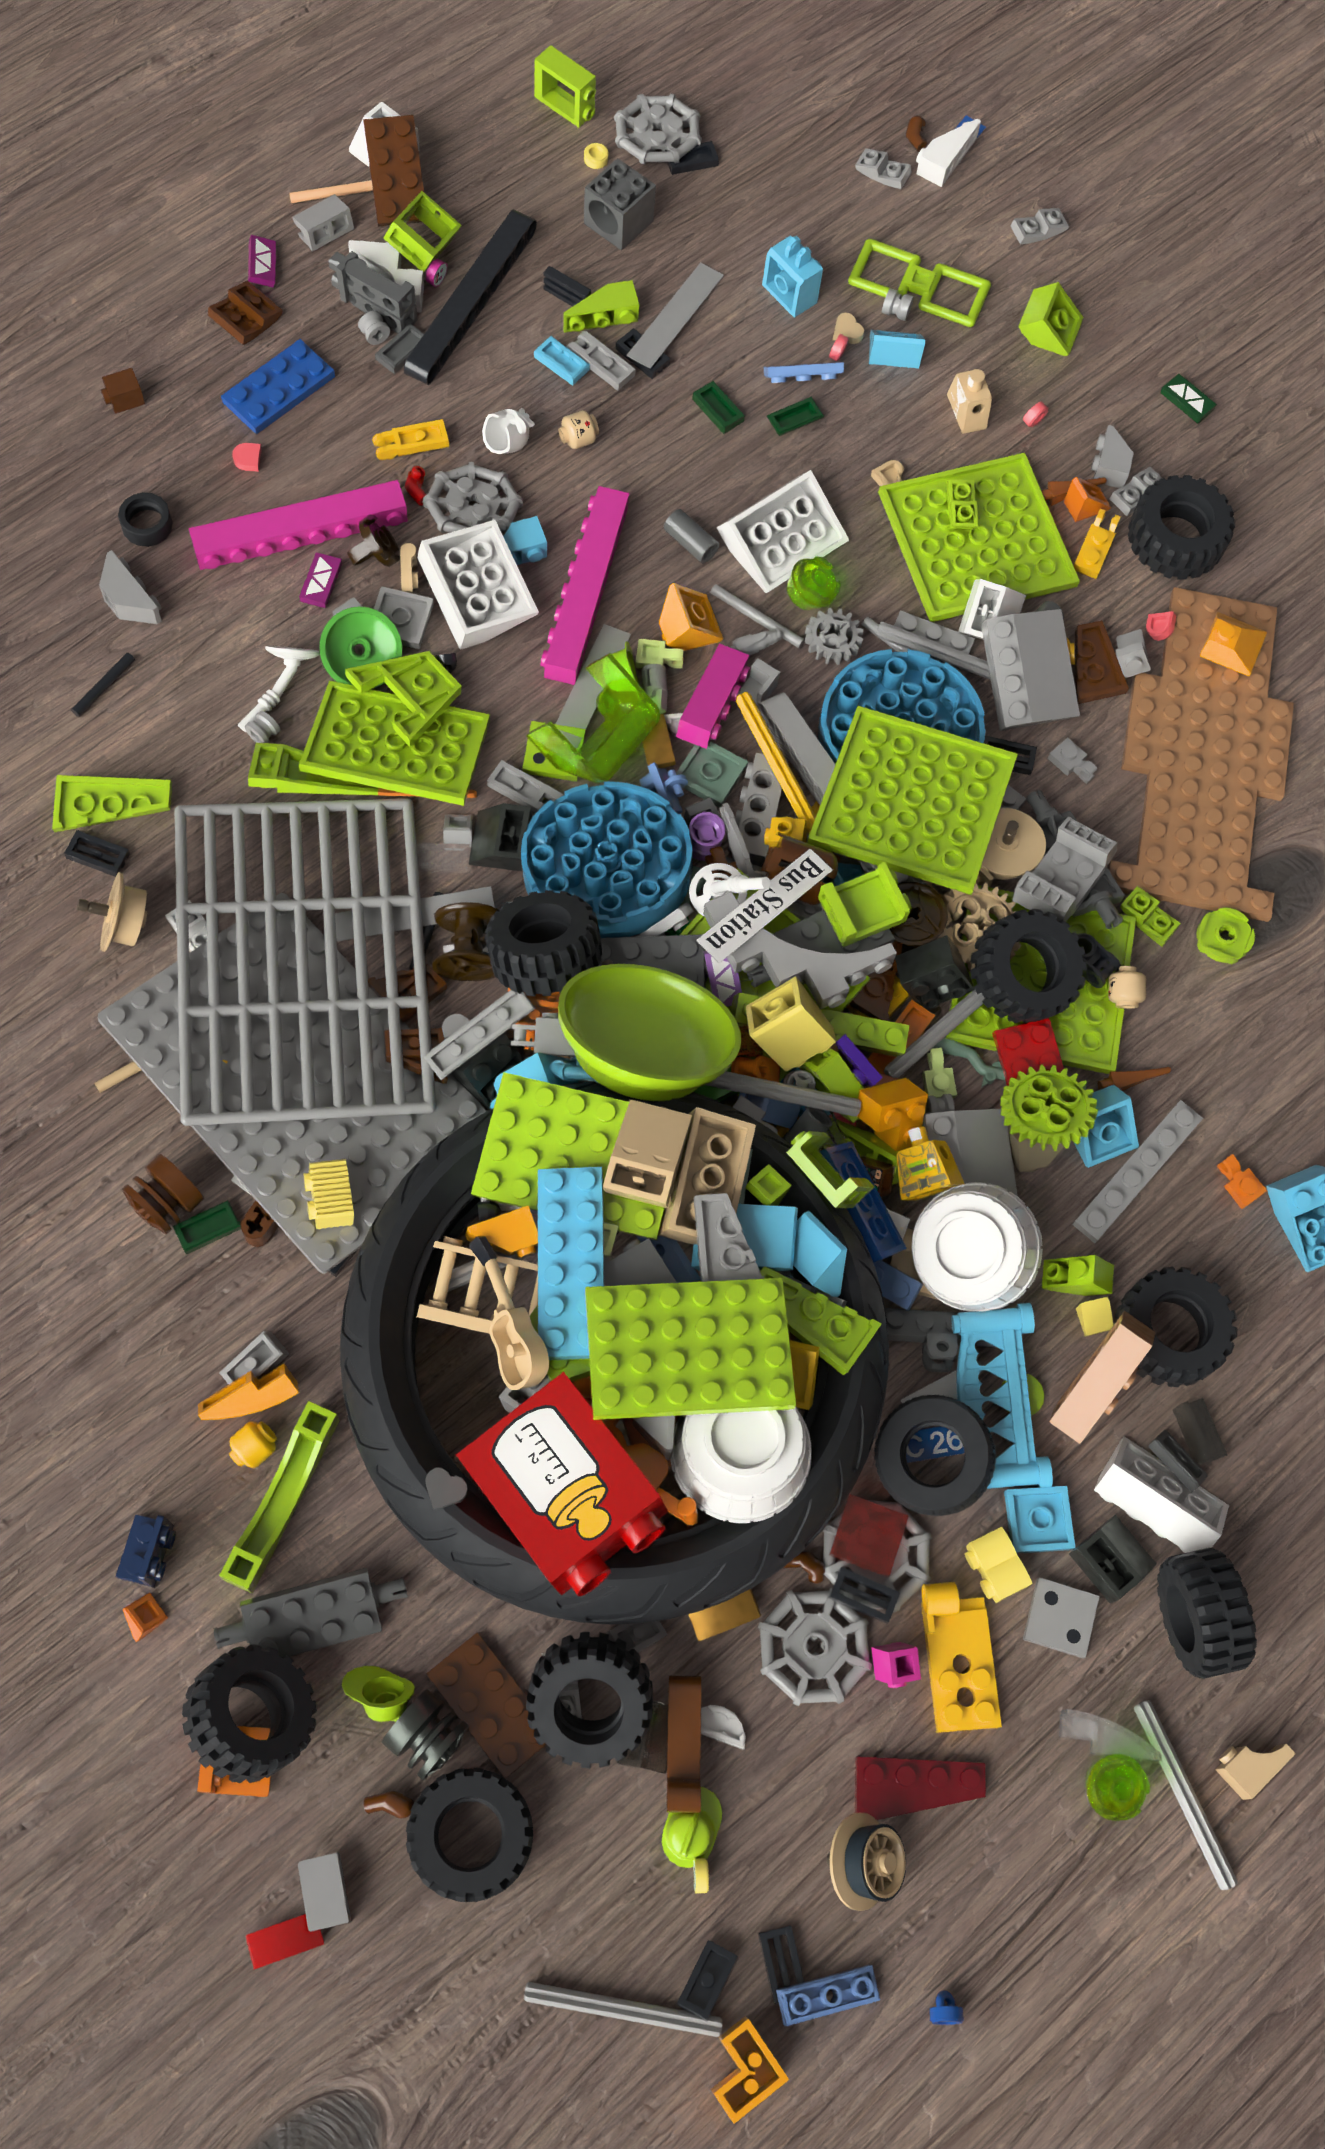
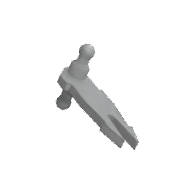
M728 803L722 804L723 807L719 808L738 869L749 878L765 877L766 872L753 870L750 856L735 821V816Z

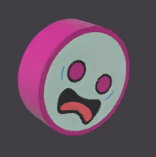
M438 258L433 260L426 272L427 283L435 287L439 286L445 278L447 263Z

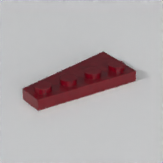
M855 1757V1813H867L876 1820L986 1797L985 1763Z

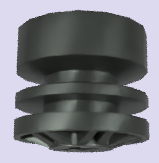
M429 1689L423 1691L413 1701L381 1742L397 1757L411 1748L414 1754L407 1765L410 1769H413L423 1759L425 1764L417 1774L422 1780H425L430 1774L440 1769L460 1746L462 1738L469 1728V1725L464 1721H461L453 1730L449 1728L457 1716L454 1712H451L442 1720L438 1719L437 1715L444 1703Z

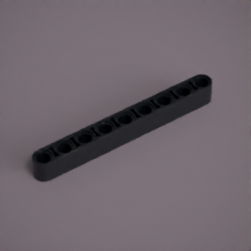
M514 209L509 212L407 358L404 374L427 385L433 382L532 239L537 227L536 219Z

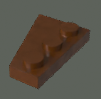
M1102 620L1078 625L1075 630V671L1078 704L1126 694L1129 689Z

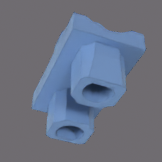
M655 762L647 766L650 773L639 780L641 786L653 792L657 791L660 796L670 802V807L677 814L682 813L683 811L677 797L684 795L682 788L688 784L686 776L683 774L677 775L674 769L668 772L665 768L660 769Z

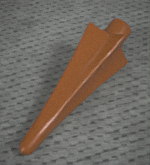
M1104 477L1085 480L1096 486L1107 482ZM1048 481V489L1041 490L1045 500H1049L1051 506L1065 500L1072 481Z
M1163 1067L1150 1070L1110 1072L1108 1078L1098 1081V1089L1101 1090L1114 1084L1124 1091L1144 1081L1171 1072V1068Z

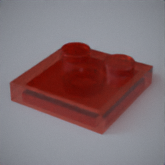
M849 1494L829 1555L889 1577L909 1516Z

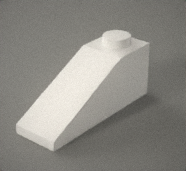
M975 119L933 139L926 149L922 148L916 159V162L919 163L916 174L942 187L977 139L981 120Z

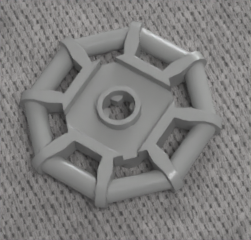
M670 93L669 96H644V94H639L637 99L623 110H618L614 116L617 133L615 143L618 148H624L639 159L641 164L645 165L647 162H674L676 164L679 163L680 158L696 145L701 144L702 138L699 131L701 116L696 109L692 110L678 100L675 94ZM640 109L641 114H639L636 118L631 117ZM673 109H675L677 112H679V113L682 114L683 116H682V117H678L676 114H674V113L672 112ZM690 127V133H683L682 128ZM626 128L633 129L634 133L627 134ZM655 149H662V152H655Z
M468 462V465L446 472H437L428 494L423 497V506L429 510L437 524V529L442 533H451L492 520H496L500 531L506 533L518 509L523 506V498L517 494L508 479V474L504 471L497 472L474 465V462ZM475 476L492 482L489 484L483 481L476 480ZM459 479L455 484L452 482L453 480ZM442 488L448 492L445 498L439 497ZM502 488L507 497L500 498L498 491ZM470 501L477 502L473 506L469 505ZM446 509L447 512H450V515L444 516L441 510ZM500 509L506 510L504 516L498 515Z
M860 1497L854 1498L853 1503L823 1529V1563L825 1565V1573L823 1575L833 1585L841 1567L847 1568L856 1574L893 1590L895 1588L892 1583L903 1573H906L912 1579L898 1591L900 1595L893 1611L897 1612L900 1611V1607L923 1584H929L931 1580L929 1576V1551L932 1536L930 1532L927 1533L898 1501L887 1502L861 1500ZM868 1513L890 1515L887 1522L880 1523L869 1521ZM858 1516L862 1525L850 1535L844 1532L842 1529ZM899 1520L913 1537L906 1539L894 1526L896 1521ZM839 1540L845 1542V1561L836 1563V1541ZM871 1546L875 1549L883 1548L882 1557L884 1560L882 1562L870 1559L871 1551L869 1548ZM917 1546V1568L909 1565V1547ZM844 1578L843 1583L850 1585ZM859 1584L856 1589L865 1592L866 1587ZM839 1590L843 1596L870 1608L883 1609L843 1590ZM875 1596L888 1603L891 1599L888 1596Z
M832 1588L829 1591H787L785 1598L764 1622H759L757 1628L760 1630L762 1668L760 1671L762 1676L766 1675L793 1700L792 1704L797 1706L800 1703L837 1702V1704L844 1702V1697L866 1671H870L872 1667L869 1660L867 1633L869 1622L867 1618L863 1619L854 1609L829 1599ZM824 1604L822 1613L817 1614L804 1613L802 1605ZM832 1608L844 1617L850 1625L843 1628L829 1615ZM792 1609L797 1618L785 1631L777 1625ZM854 1632L856 1656L848 1654L846 1644L847 1635ZM773 1636L782 1638L783 1658L775 1661ZM809 1638L813 1641L819 1638L822 1641L820 1648L823 1652L820 1655L817 1652L813 1654L808 1652L810 1646L807 1641ZM845 1662L853 1666L842 1681L838 1683L834 1674ZM787 1664L801 1677L797 1686L779 1670L781 1667ZM826 1679L829 1689L806 1690L808 1680Z

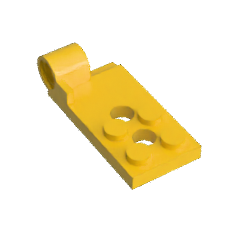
M955 1582L923 1584L921 1607L936 1733L1001 1728L991 1639L984 1597L959 1599ZM957 1655L966 1657L969 1662V1669L964 1674L958 1673L953 1667V1659ZM960 1688H967L972 1692L973 1702L970 1706H962L958 1702L957 1692Z

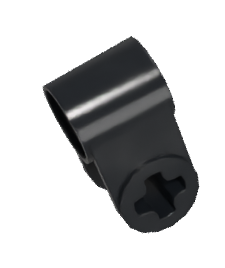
M1086 933L1078 934L1080 938L1077 940L1079 947H1084L1086 955L1082 956L1083 962H1087V972L1082 975L1092 986L1102 988L1106 983L1105 980L1112 973L1119 971L1121 964L1094 937Z

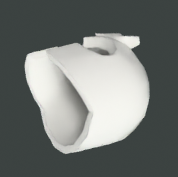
M523 408L519 411L505 409L488 414L482 430L484 443L492 453L496 454L520 451L529 439V428L533 427L535 423L529 418V414L525 413Z

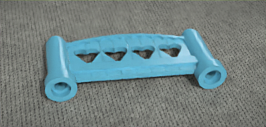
M1031 1303L1017 1304L1016 1308L959 1312L957 1315H952L953 1333L961 1335L956 1375L957 1400L972 1408L982 1420L986 1415L982 1411V1404L985 1401H990L1010 1412L993 1427H988L990 1432H994L1009 1440L1013 1445L996 1457L993 1478L987 1489L1037 1485L1038 1488L1052 1487L1053 1475L1049 1457H1036L1022 1342V1334L1034 1333L1035 1322ZM978 1340H983L1003 1352L987 1365L981 1366L976 1361L979 1353L975 1349V1343ZM983 1370L1006 1381L1005 1384L988 1397L980 1393L982 1383L979 1381L978 1375Z

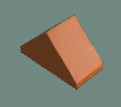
M1078 477L1072 480L1064 503L1075 522L1097 515L1100 508L1106 511L1111 509L1100 487Z

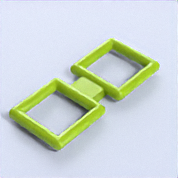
M873 239L865 241L848 279V283L851 286L886 298L889 287L860 277L873 250L909 263L898 288V293L903 296L909 291L922 296L918 304L920 310L967 327L975 325L991 287L989 280L941 263L936 264L933 271L919 266L921 262L919 255ZM942 275L979 288L968 315L930 302Z

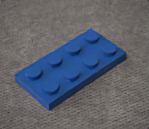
M299 339L221 395L222 403L257 435L335 378V371Z
M852 1141L820 1151L823 1157L845 1181L849 1177L867 1178L874 1186ZM875 1186L853 1208H847L863 1236L873 1263L907 1249Z

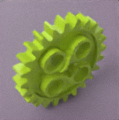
M1040 1065L1038 1072L1029 1067L1027 1075L1019 1071L1017 1079L1010 1078L1009 1086L1004 1087L1000 1102V1115L1004 1116V1126L1011 1125L1010 1134L1020 1133L1019 1142L1029 1139L1031 1148L1036 1143H1040L1042 1151L1046 1149L1047 1144L1051 1145L1054 1151H1057L1058 1144H1062L1066 1149H1069L1071 1141L1077 1145L1080 1144L1081 1136L1087 1138L1089 1130L1094 1127L1098 1109H1096L1097 1099L1092 1098L1094 1090H1086V1080L1077 1082V1073L1070 1077L1067 1076V1068H1064L1059 1073L1055 1065L1051 1067L1050 1071H1046L1044 1065Z

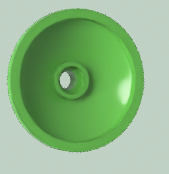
M351 607L334 615L325 625L319 643L320 658L325 670L336 682L353 685L347 679L345 669L402 657V641L393 622L383 613L369 607ZM357 644L362 645L364 648V652L361 655L356 654L354 651V647ZM383 682V683H381V684L375 686L374 688H377V687H379V686L385 684V682Z

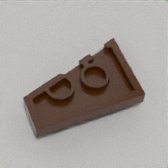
M894 941L892 945L897 952V956L901 954L903 944ZM895 959L892 967L880 974H877L875 971L867 975L870 977V980L849 1003L851 1006L870 1018L889 1020L888 1011L890 1001L893 999L895 974L898 972Z

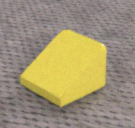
M1108 1297L1081 1303L1076 1308L1085 1337L1110 1331L1114 1326Z

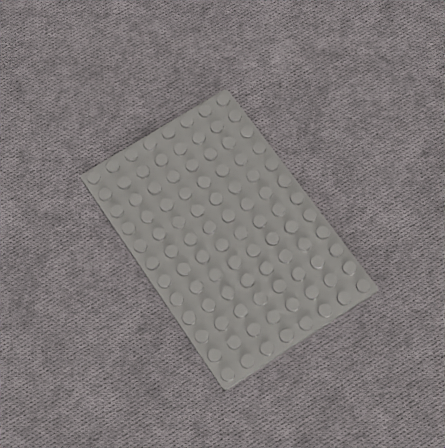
M284 893L276 896V900L290 899ZM277 911L280 1002L298 1001L294 911ZM251 912L247 915L250 1002L267 1003L268 978L265 912ZM306 916L310 1001L328 1000L325 936ZM236 923L219 933L221 1005L239 1004ZM207 942L189 953L190 1006L209 1005ZM337 950L340 999H356V969ZM176 961L99 1012L98 1021L181 1114L178 963ZM369 987V998H379ZM388 1009L370 1010L376 1104L394 1103L391 1063L386 1062L384 1031L389 1030ZM358 1010L340 1011L346 1105H364ZM329 1011L311 1012L315 1107L333 1106ZM299 1013L281 1014L285 1109L303 1108ZM269 1014L251 1015L254 1110L273 1109ZM221 1016L222 1060L228 1061L227 1064L222 1061L224 1112L242 1111L239 1016ZM209 1017L191 1018L193 1113H211ZM400 1021L401 1029H410L405 1022L402 1023ZM404 1069L406 1102L424 1101L422 1076ZM451 1073L447 1076V1084L434 1081L436 1110L432 1113L194 1125L191 1127L320 1273L325 1274L362 1246L371 1225L400 1181L418 1161L440 1141L467 1122L485 1113L486 1110ZM346 1159L354 1210L353 1225L316 1229L315 1219L309 1220L307 1201H312L311 1191L305 1192L303 1174L309 1173V1163Z

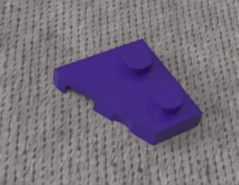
M846 1034L836 1041L840 1056L862 1086H874L883 1078Z

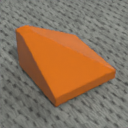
M150 1592L123 1609L132 1636L136 1642L140 1641L168 1619Z

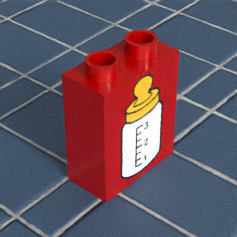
M564 1372L456 1454L544 1576L561 1596L571 1588L579 1597L588 1594L610 1575L611 1570L605 1563L607 1559L625 1545L629 1547L632 1553H638L656 1541L665 1530V1526L659 1518L666 1514L668 1509L661 1496L603 1421L593 1420L592 1407Z

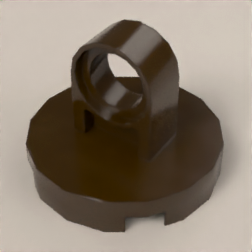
M369 514L359 521V530L364 541L347 552L354 566L365 562L372 556H375L379 562L387 567L400 560V556L395 554L399 551L394 537L385 525L379 527L375 523L378 518L374 515Z

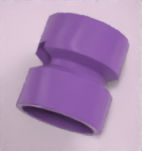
M702 812L692 818L688 828L692 843V857L705 861V856L711 855L710 848L721 847L725 835V825L718 815L711 812Z

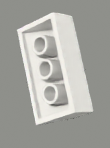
M1125 1436L1121 1439L1101 1472L1094 1489L1105 1501L1116 1504L1125 1510L1131 1518L1140 1520L1152 1528L1158 1536L1167 1538L1179 1546L1184 1553L1212 1548L1222 1535L1229 1508L1228 1504L1201 1486L1191 1493L1160 1459Z

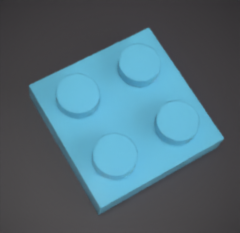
M1067 1486L1007 1489L1004 1491L1009 1536L1017 1554L1075 1549Z

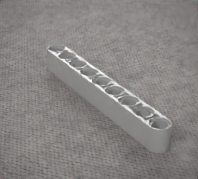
M782 692L759 702L757 707L775 741L816 801L821 805L835 763L786 693ZM857 860L866 874L878 868L876 865ZM895 871L898 884L908 880V875Z

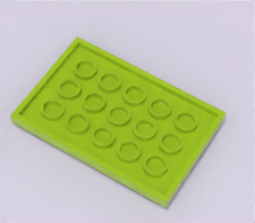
M329 681L302 754L299 770L464 806L490 723V714L449 706L415 743L409 747L394 730V723L412 712L396 694L372 689L361 694L353 685Z
M503 1072L471 1195L521 1208L529 1206L530 1210L538 1212V1169L602 1167L604 1184L610 1158L629 1102ZM603 1189V1219L605 1223L619 1226V1232L657 1241L665 1211L664 1207L606 1193Z
M783 1278L585 1287L593 1420L795 1409L796 1398Z

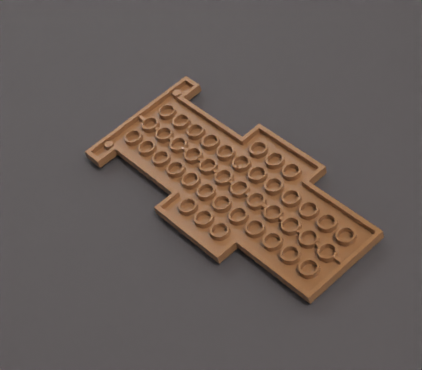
M1174 587L1171 592L1169 612L1173 611L1177 617L1173 633L1165 639L1161 675L1156 676L1146 673L1134 675L1121 769L1148 775L1136 865L1111 860L1108 864V870L1122 892L1126 894H1131L1138 886L1157 900L1211 911L1228 907L1240 911L1247 918L1269 922L1272 918L1274 893L1248 888L1247 883L1257 797L1281 801L1284 797L1294 703L1268 698L1277 607ZM1217 612L1267 632L1250 676L1199 656Z

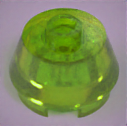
M819 556L813 559L799 560L794 565L787 582V593L791 601L803 610H813L832 604L841 586L840 580L836 581L835 575L831 571L834 568L833 565Z
M1111 1754L1096 1760L1088 1768L1085 1775V1789L1092 1808L1096 1813L1108 1820L1120 1821L1134 1818L1142 1811L1140 1808L1145 1801L1146 1794L1150 1793V1785L1146 1773L1136 1760L1124 1754Z

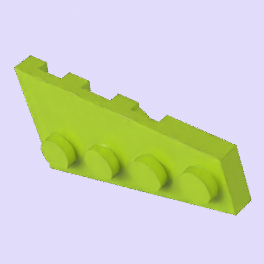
M57 775L52 830L60 832L169 811L171 809L172 782L171 780Z
M765 1266L761 1268L760 1273L762 1277L764 1276V1279L783 1278L788 1331L803 1343L820 1347L819 1356L842 1375L848 1373L882 1323L874 1319L868 1320L858 1315L857 1311L829 1301V1297L818 1292L813 1293L803 1288L800 1283Z

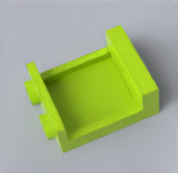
M885 861L879 863L875 871L835 887L832 882L822 885L818 895V899L843 947L906 922L911 909L909 898L905 893L902 894L898 887V878L892 868L889 869Z
M803 1131L791 1141L793 1146L787 1151V1154L835 1208H853L874 1188L867 1178L849 1177L845 1181L819 1152V1148L830 1138L827 1133L808 1131L806 1133Z

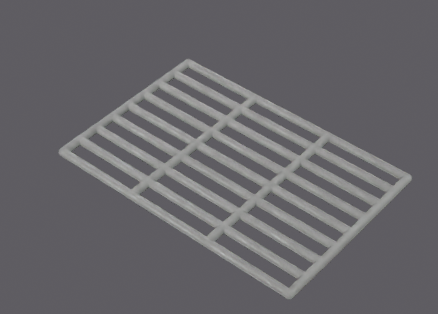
M410 798L176 806L174 814L181 1123L185 1126L434 1112L436 1110L434 1071L423 1057L432 1050L413 801ZM375 810L380 896L363 897L358 811ZM386 810H403L409 895L392 896ZM346 811L351 897L334 898L329 812ZM318 812L322 898L305 899L301 813ZM290 813L293 899L276 900L272 814ZM261 814L264 900L247 901L244 815ZM215 815H232L235 901L218 902ZM186 816L204 817L206 903H188ZM410 906L416 996L399 997L392 907ZM381 907L387 997L369 998L364 908ZM335 909H352L357 983L356 999H340ZM306 910H323L328 1000L310 1001ZM277 911H294L298 1001L280 1002ZM265 912L268 978L267 1003L250 1002L247 913ZM236 913L239 1004L221 1005L218 914ZM206 914L209 1005L190 1006L188 915ZM417 1007L424 1101L406 1102L399 1008ZM388 1009L394 1103L376 1104L370 1010ZM358 1010L364 1105H346L340 1011ZM329 1011L333 1106L315 1107L311 1012ZM299 1013L303 1108L285 1109L281 1014ZM269 1014L273 1109L254 1110L251 1015ZM221 1016H239L242 1111L224 1112ZM209 1017L211 1113H193L191 1018Z

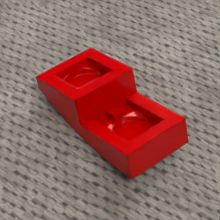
M306 1914L245 1935L254 1970L324 1945L321 1929L312 1932L308 1930Z

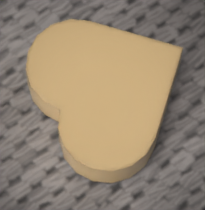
M842 313L837 318L833 340L836 341L838 336L843 334L849 338L848 343L857 344L863 339L864 328L859 323H856V318L852 314Z
M890 460L873 469L871 477L879 486L902 481L901 477L904 467L899 461Z

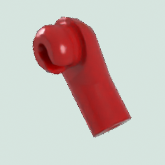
M414 466L407 475L405 489L419 506H423V497L427 495L422 490L425 470L421 466Z

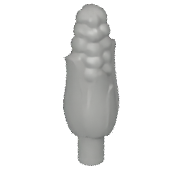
M772 629L753 635L749 634L736 638L732 642L733 646L730 648L750 656L758 653L759 650L777 643L782 639L783 633L779 629Z

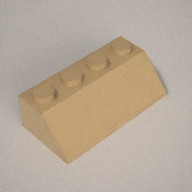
M696 1107L689 1113V1115H692L669 1205L668 1208H665L659 1236L688 1244H697L694 1210L695 1195L727 1193L735 1213H737L756 1128L755 1124Z

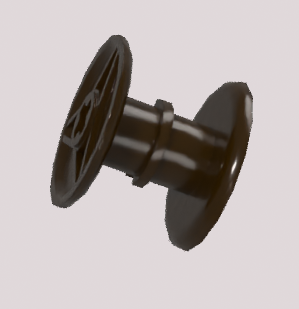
M902 882L898 884L901 893L907 895L911 904L906 922L889 928L895 938L894 941L903 944L901 954L936 940L944 932L948 921L947 906L941 895L930 886L919 882Z
M473 902L448 904L439 908L434 913L435 922L442 929L455 933V936L451 938V943L455 944L454 951L441 954L433 961V970L440 976L458 981H483L495 978L489 953L483 952V949L487 946L483 934H486L485 931L488 923L496 911L500 912L499 909L490 905Z

